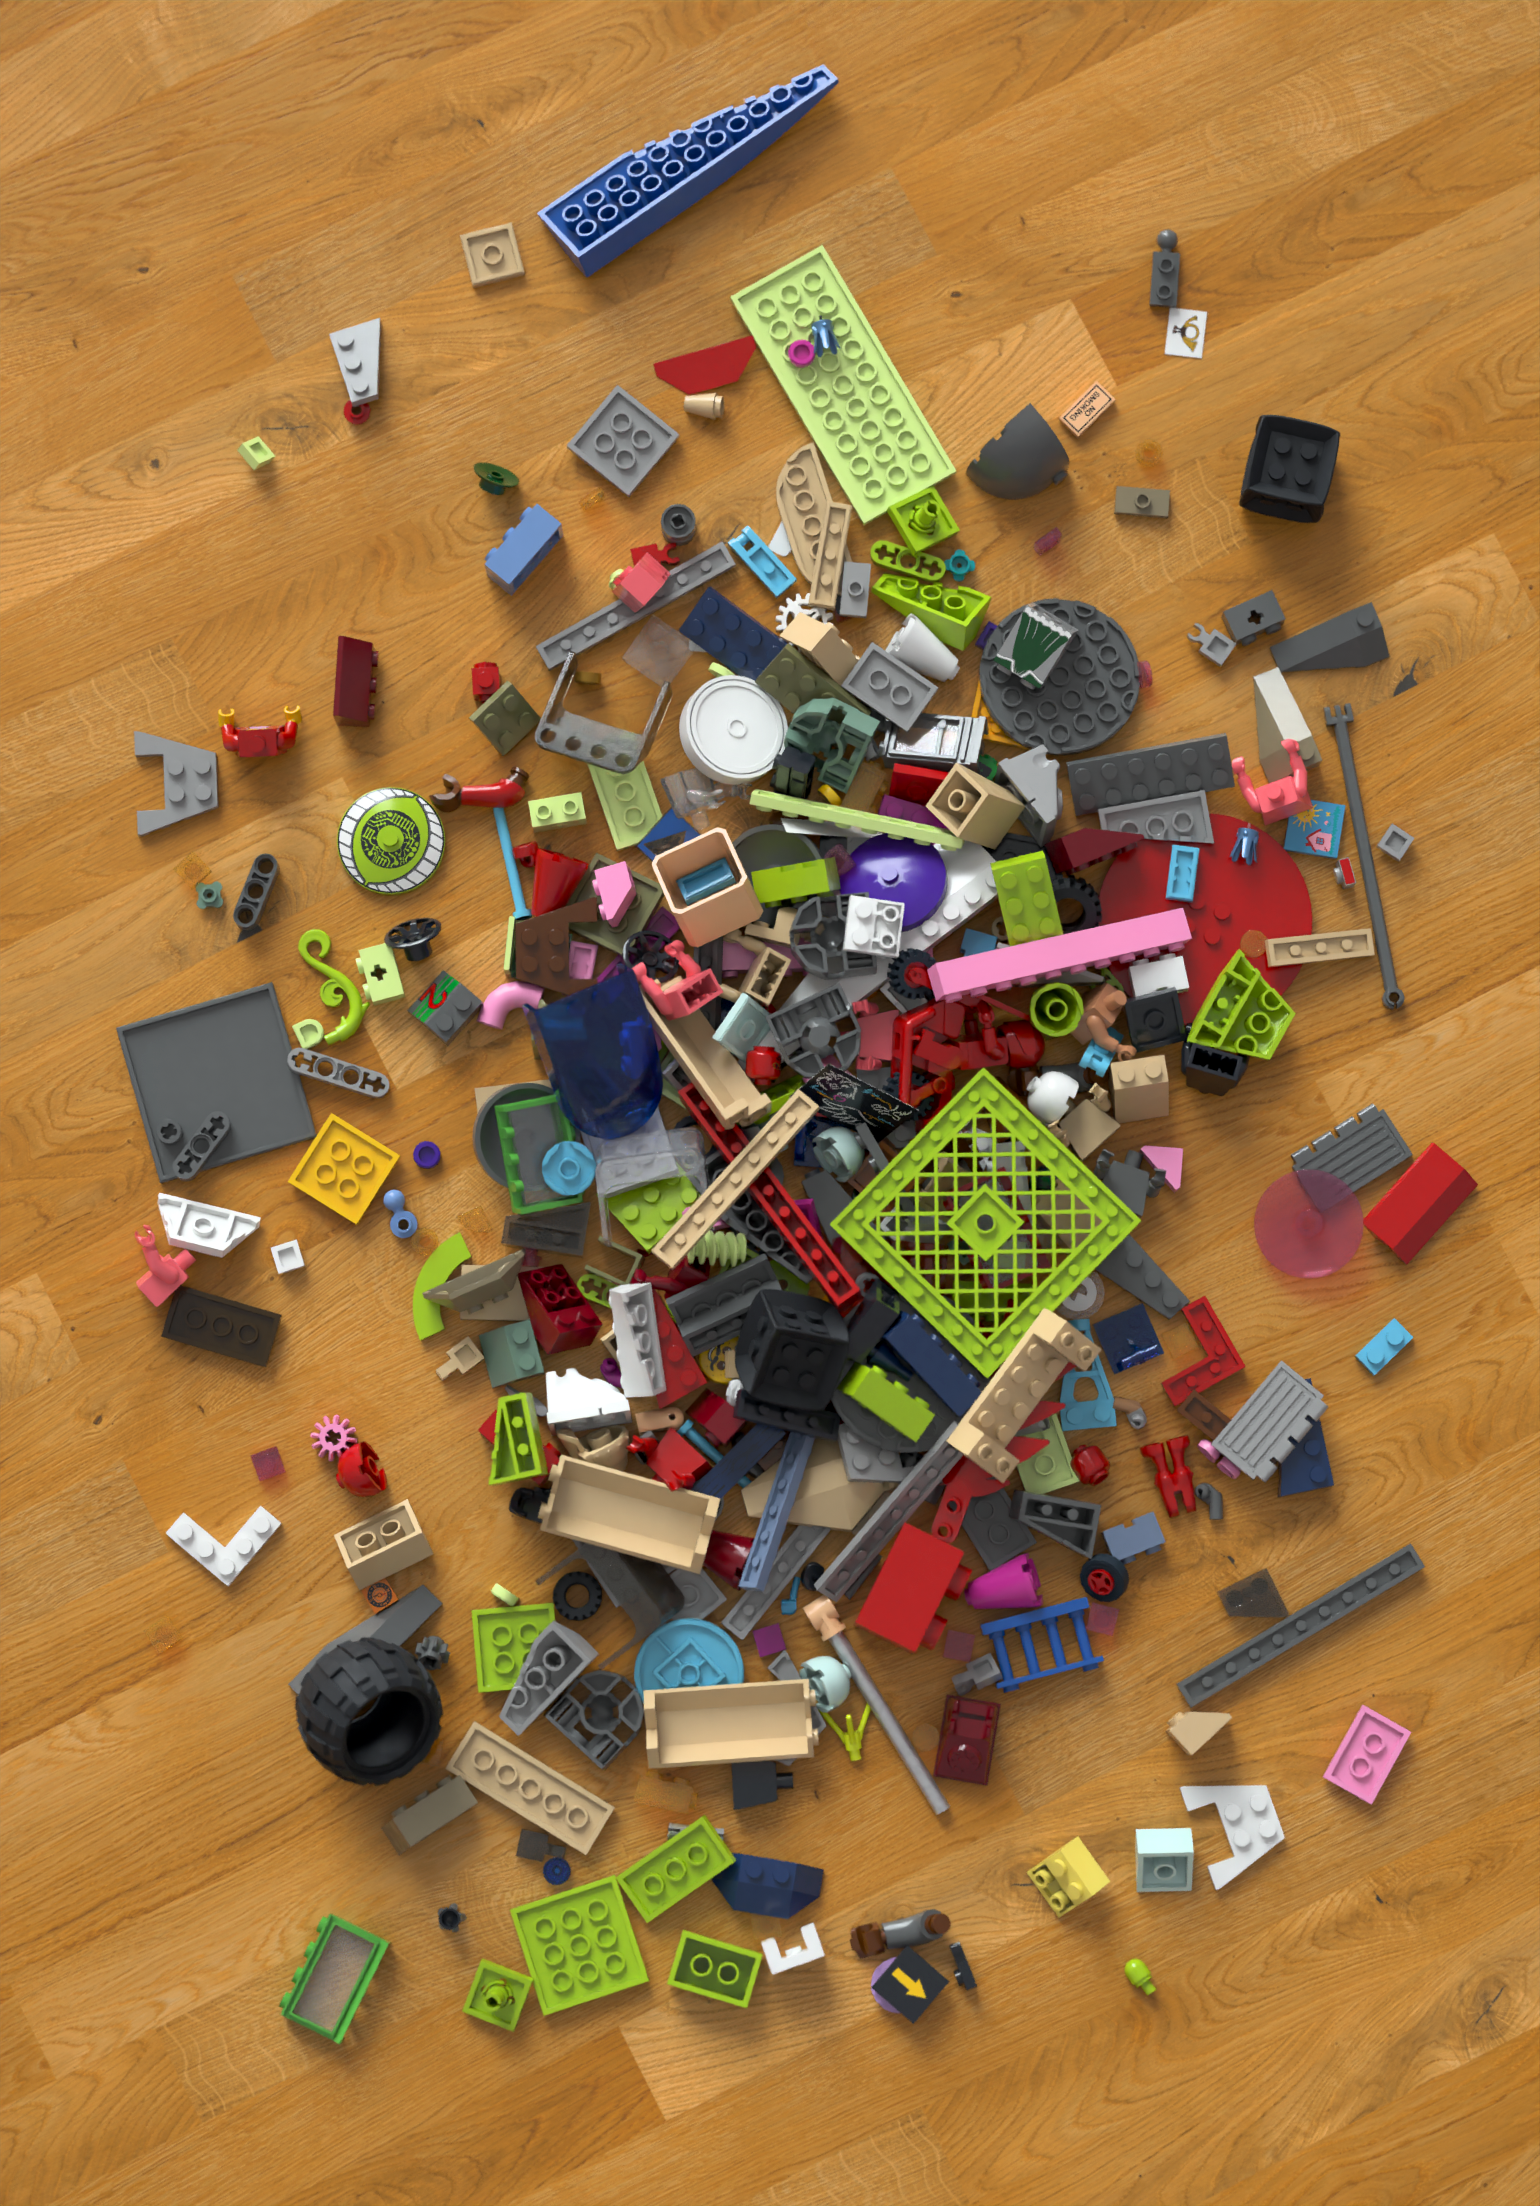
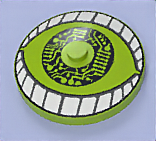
M381 788L364 794L345 812L338 829L337 848L345 870L357 884L377 894L401 895L420 888L436 873L445 852V832L438 813L423 797L402 788Z

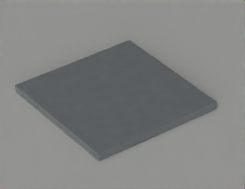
M272 982L116 1028L161 1184L178 1179L173 1172L174 1161L208 1115L218 1111L226 1114L231 1122V1130L200 1172L316 1138V1130L300 1075L292 1072L287 1065V1057L292 1051V1047ZM166 1119L176 1121L182 1128L181 1139L172 1145L162 1142L157 1135L159 1123ZM223 1119L220 1121L214 1120L212 1122L214 1126L212 1132L209 1134L205 1130L204 1134L209 1135L215 1141L217 1138L213 1136V1133L217 1128L222 1130L225 1127L222 1123ZM174 1125L163 1129L162 1134H166L164 1138L169 1139L171 1135L176 1136L177 1130L173 1129ZM201 1139L195 1143L194 1149L197 1153L203 1154L209 1150L210 1144L207 1140ZM191 1152L187 1154L191 1157L187 1165L182 1163L179 1166L182 1170L180 1173L182 1175L184 1172L190 1173L192 1171L190 1164L193 1160L197 1163L200 1162V1159L195 1158Z

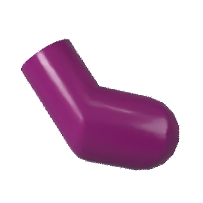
M613 1358L604 1359L600 1370L606 1382L614 1387L622 1388L620 1382L622 1375L616 1360Z

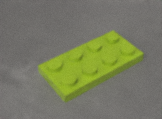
M703 1815L619 1874L616 1879L648 1923L730 1866L736 1859L707 1817Z

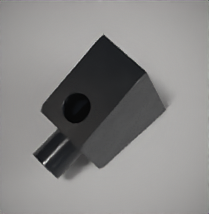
M773 1761L732 1763L733 1809L738 1810L777 1801V1790L793 1789V1772L776 1773V1762Z

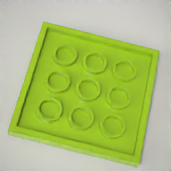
M615 1875L510 1909L531 1978H534L533 1984L544 2016L649 1981Z

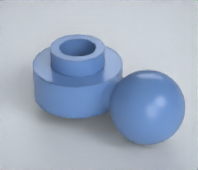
M395 1189L388 1191L384 1196L383 1202L385 1207L394 1213L390 1221L392 1232L400 1238L412 1236L417 1230V1218L413 1213L403 1209L405 1197L401 1191ZM402 1219L407 1220L409 1223V1227L405 1230L401 1229L398 1225Z

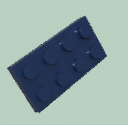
M711 586L707 588L678 630L737 675L754 681L788 644Z

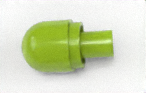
M1139 1959L1128 1961L1125 1965V1974L1132 1985H1135L1136 1988L1141 1986L1147 1996L1156 1990L1149 1980L1152 1976L1145 1963Z

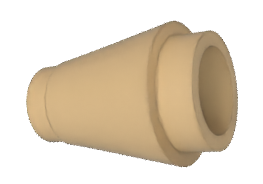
M717 393L686 396L684 411L714 420L716 417L722 418L724 413V396H718Z

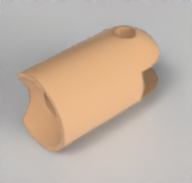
M665 1407L635 1414L640 1436L647 1431L655 1433L669 1430L671 1427L676 1431L684 1423V1415L677 1407Z

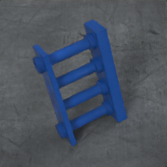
M1087 1597L980 1625L982 1636L989 1635V1639L993 1640L1004 1682L996 1683V1689L1003 1688L1005 1693L1020 1689L1018 1683L1079 1667H1082L1083 1672L1099 1668L1098 1662L1104 1661L1103 1655L1093 1657L1082 1616L1085 1615L1084 1609L1089 1608ZM1068 1614L1069 1619L1072 1618L1083 1661L1068 1665L1056 1622H1058L1057 1616ZM1041 1621L1042 1625L1046 1626L1057 1667L1042 1672L1040 1671L1029 1630L1032 1629L1031 1623ZM1014 1627L1016 1632H1019L1030 1675L1015 1679L1003 1636H1005L1004 1630Z

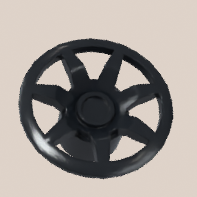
M433 918L412 919L388 931L384 937V942L390 948L404 949L408 961H420L432 954L430 940L441 931V923ZM424 922L421 928L418 929L417 923ZM410 925L411 930L407 931L403 927Z
M639 931L627 939L623 947L622 956L626 968L630 971L631 968L643 962L649 979H658L660 983L669 981L678 971L679 961L676 957H671L666 952L660 954L659 949L662 942L668 945L672 941L655 931ZM644 936L656 937L658 940L651 948ZM638 938L641 950L629 947L631 942ZM628 953L635 956L632 964L628 958ZM674 958L673 970L662 962ZM658 971H662L665 974H667L666 976L661 978H654L657 975Z

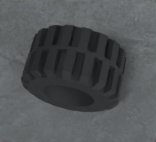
M1063 874L1058 875L1057 880L1054 881L1050 878L1056 903L1065 898H1072L1083 905V913L1079 919L1072 923H1061L1063 935L1099 927V922L1102 920V909L1099 896L1094 891V887L1090 883L1087 884L1085 879L1081 877L1076 879L1074 875H1068V878H1063Z

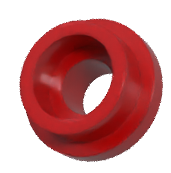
M350 399L345 404L343 410L346 420L354 425L365 423L370 417L369 404L364 403L355 406L362 409L360 414L355 415L352 413L354 407Z

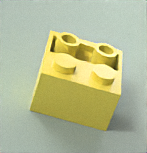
M1078 1836L1027 1872L1058 1917H1061L1092 1897L1110 1882Z

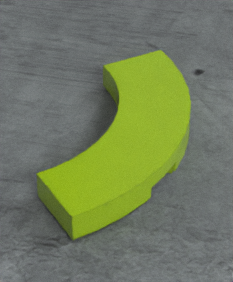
M460 1232L443 1242L430 1255L417 1278L413 1295V1318L420 1341L445 1330L440 1304L425 1299L422 1293L446 1283L447 1279L459 1265L472 1258Z

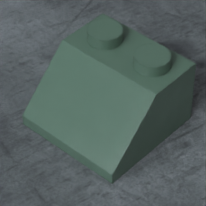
M530 1319L478 1335L492 1388L545 1374Z

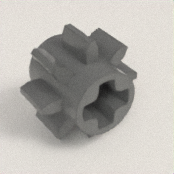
M437 1636L424 1637L423 1643H417L415 1654L418 1655L417 1659L427 1670L441 1669L442 1663H448L450 1652L447 1651L448 1643H445Z

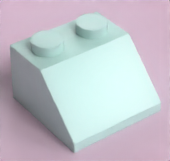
M1191 1828L1136 1829L1137 1892L1192 1891L1194 1851Z

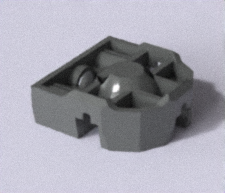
M869 892L841 894L825 898L814 897L799 907L789 931L791 953L804 971L824 980L875 975L877 973L876 955L843 951V947L841 951L836 949L840 943H844L849 897L853 895L869 898ZM835 903L836 916L831 918L822 917L821 904ZM823 924L825 930L819 935L815 931L817 927ZM810 932L811 944L795 946L794 934ZM841 956L843 972L836 974L828 973L827 957Z
M840 983L765 1017L786 1064L805 1079H811L824 1068L821 1059H825L826 1056H832L836 1053L842 1066L839 1069L845 1072L860 1054L861 1028ZM829 994H831V996H832V998H833V1000H834V1002H835V1004H836V1006H837V1009H838V1011H839V1013H840L839 1015L837 1014V1012H836V1010H835V1008H834V1006H833V1003H832V1001H831V999H830V997H829ZM818 1007L821 1016L810 1018L801 1025L798 1015ZM780 1017H782V1020L788 1030V1033L790 1035L789 1038L787 1037V1034L781 1024V1021L779 1019ZM851 1017L856 1029L841 1036L836 1023ZM809 1027L811 1029L809 1036L803 1038L805 1030ZM830 1037H837L836 1044L831 1048L828 1045ZM799 1041L804 1053L789 1060L784 1047Z
M597 1670L579 1676L548 1709L544 1716L596 1765L605 1771L640 1733L644 1707L638 1689L623 1675ZM620 1680L633 1690L622 1703L610 1692ZM580 1682L592 1692L582 1705L570 1694ZM573 1702L574 1704L570 1707V1709H569V1710L559 1719V1721L557 1722V1721H556L557 1718H558V1717L568 1708V1706ZM617 1705L619 1718L613 1717V1707ZM589 1707L592 1709V1718L586 1720L585 1709ZM580 1720L587 1730L596 1734L590 1742L573 1728ZM621 1721H624L634 1731L624 1744L612 1733L620 1725ZM613 1740L614 1742L611 1744V1746L600 1756L599 1759H597L596 1757Z

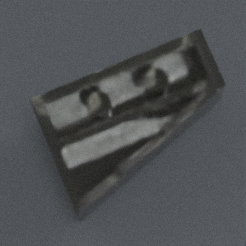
M591 1202L522 1215L506 1216L501 1244L505 1247L525 1248V1250L583 1258L592 1204Z

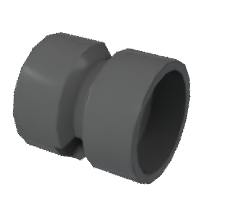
M675 504L665 509L661 517V531L664 539L668 543H675L676 546H683L692 541L696 532V519L689 507Z

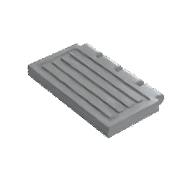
M1281 1360L1212 1442L1211 1446L1252 1480L1258 1477L1266 1483L1277 1470V1467L1270 1461L1272 1457L1282 1464L1295 1448L1287 1439L1292 1437L1299 1443L1313 1427L1305 1418L1309 1416L1317 1422L1328 1409V1406L1321 1401L1324 1395Z

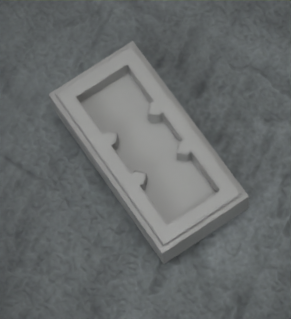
M844 561L840 616L867 617L871 564Z

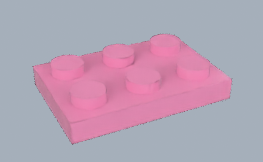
M1362 1705L1326 1769L1323 1778L1365 1802L1372 1804L1411 1732Z

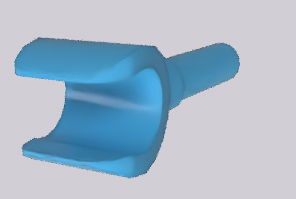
M794 1577L790 1599H781L782 1615H792L796 1612L797 1592L801 1580L799 1577Z

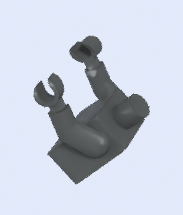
M1103 1149L1096 1162L1094 1175L1099 1180H1102V1183L1138 1218H1141L1144 1212L1146 1196L1150 1198L1158 1196L1161 1187L1164 1186L1166 1170L1155 1168V1177L1151 1179L1149 1178V1172L1139 1169L1143 1154L1128 1150L1124 1164L1113 1161L1110 1165L1109 1159L1114 1154Z

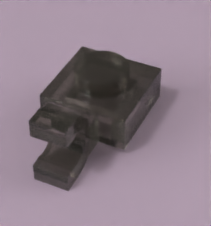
M522 1829L516 1856L544 1862L545 1854L564 1858L567 1847L548 1843V1834Z

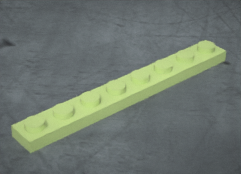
M755 789L751 793L749 804L756 805V809L760 811L771 812L772 809L780 810L783 815L788 817H798L799 814L808 816V820L812 822L824 823L825 820L835 822V826L840 828L860 827L862 832L868 834H877V831L888 833V837L897 840H903L904 837H908L921 845H930V842L941 844L942 849L956 851L957 848L961 849L965 843L964 839L957 838L949 829Z

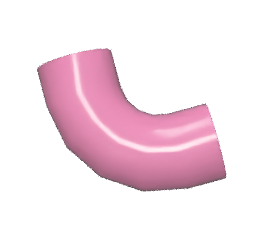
M523 981L502 984L487 996L480 1009L477 1022L502 1030L505 1019L512 1009L524 1008L537 1012L538 1004L543 997L545 988Z

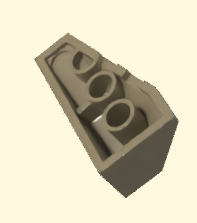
M1279 667L1253 677L1259 762L1268 783L1294 776L1290 765L1289 753L1281 744V741L1286 739H1293L1298 742L1300 750L1297 753L1299 756L1301 755L1306 771L1320 766L1322 762L1321 755Z

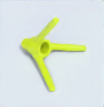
M868 1703L866 1704L858 1730H854L851 1716H846L848 1732H843L828 1713L818 1709L821 1716L838 1734L841 1741L845 1743L846 1751H849L850 1760H860L861 1740L871 1711Z

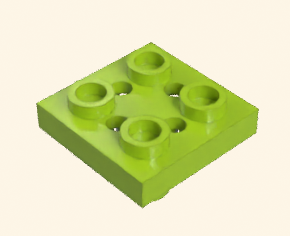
M933 485L889 506L886 510L913 556L957 535L960 531Z
M482 1959L462 2012L514 2032L534 1978ZM501 1978L506 1979V1981H507V1984H506V1985H503V1984L505 1983V1981H503V1980L500 1981ZM509 1996H513L515 1998L514 2003H512V1998L508 2001Z

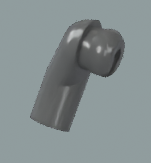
M1201 1483L1196 1486L1195 1495L1209 1505V1519H1223L1222 1494L1208 1483Z

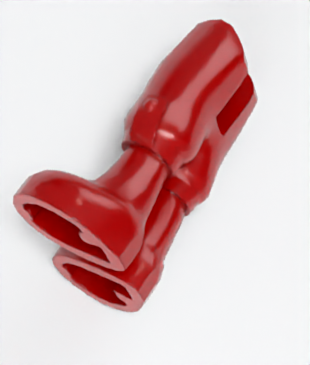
M1188 1435L1166 1440L1174 1466L1173 1474H1171L1167 1465L1163 1442L1139 1448L1140 1454L1145 1458H1150L1156 1467L1157 1473L1155 1474L1154 1485L1159 1489L1169 1518L1179 1516L1178 1502L1174 1496L1176 1494H1182L1183 1499L1181 1500L1187 1513L1197 1511L1192 1481L1194 1473L1189 1466H1185L1184 1459L1185 1449L1190 1444Z

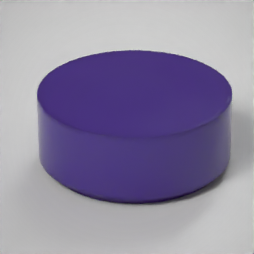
M424 1141L415 1147L413 1157L419 1167L431 1169L440 1162L441 1152L433 1142Z

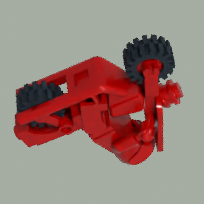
M908 948L907 951H899L900 955L898 958H892L894 960L893 964L889 963L888 965L891 971L887 972V977L891 979L889 984L894 987L893 990L906 998L915 1000L916 998H925V994H932L931 990L933 989L927 970L937 962L935 958L919 949ZM971 994L962 995V999L951 1003H946V999L936 1001L934 998L898 1015L894 1019L890 1077L886 1080L889 1082L888 1085H883L882 1090L919 1110L906 1121H916L915 1132L920 1133L951 1101L952 1091L955 1088V1077L951 1070L957 1068L960 1070L977 1069L1003 1064L1007 1067L1029 1068L1041 1060L1045 1051V1041L1042 1034L1031 1025L1030 1015L986 995L971 997ZM990 1005L1024 1020L1003 1022L995 1031V1027L991 1024L995 1019V1015ZM977 1012L979 1021L984 1026V1028L981 1029L982 1033L979 1032L977 1019H974L973 1013ZM964 1022L966 1035H959L962 1023ZM912 1064L927 1072L921 1075L912 1071Z

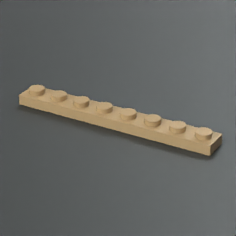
M798 1089L652 1249V1253L674 1270L818 1112L819 1106Z

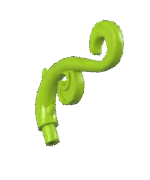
M312 929L301 936L298 949L303 959L309 965L330 978L320 988L322 1002L329 1007L340 1005L344 996L342 994L335 995L334 993L335 989L340 988L346 993L350 1005L347 1019L342 1016L340 1025L335 1027L336 1030L324 1036L327 1044L330 1045L339 1040L345 1041L357 1031L370 1003H362L358 989L343 973L310 956L307 948L312 942L321 944L320 958H325L331 948L330 937L322 930Z

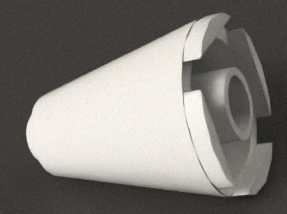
M911 613L902 623L905 628L902 627L899 632L896 631L885 651L917 673L945 682L947 679L952 680L960 669L957 665L958 659L917 616Z

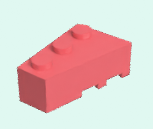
M647 552L633 568L628 566L613 581L616 587L611 592L636 613L663 586L671 573Z

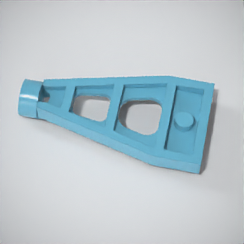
M1089 1319L1068 1321L1078 1331H1085L1084 1336L1094 1343L1090 1333ZM1099 1355L1092 1362V1369L1090 1371L1077 1372L1075 1369H1072L1063 1376L1059 1403H1065L1066 1407L1060 1410L1062 1431L1117 1426L1115 1409L1112 1408L1114 1397ZM1089 1377L1095 1382L1098 1390L1096 1400L1078 1402L1074 1399V1386L1079 1378Z

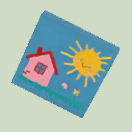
M1311 800L1312 809L1288 817L1283 847L1286 851L1337 859L1345 805Z

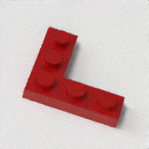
M1206 1296L1181 1309L1207 1357L1160 1383L1174 1407L1184 1402L1193 1390L1200 1393L1246 1367Z

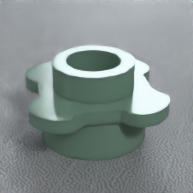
M215 881L213 884H197L196 891L199 898L197 906L200 909H205L206 907L220 908L223 905L220 893L222 890L221 883ZM208 893L212 894L211 898L207 897Z

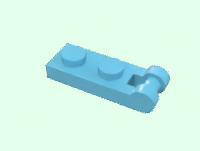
M747 525L741 530L742 534L736 539L732 538L727 544L777 599L797 582V579ZM751 542L754 546L747 552L743 546Z
M1112 1027L1107 1028L1109 1036L1118 1040L1120 1044L1124 1035ZM1092 1039L1079 1066L1085 1069L1089 1067L1097 1071V1075L1103 1077L1115 1052L1112 1053L1096 1045L1094 1039Z

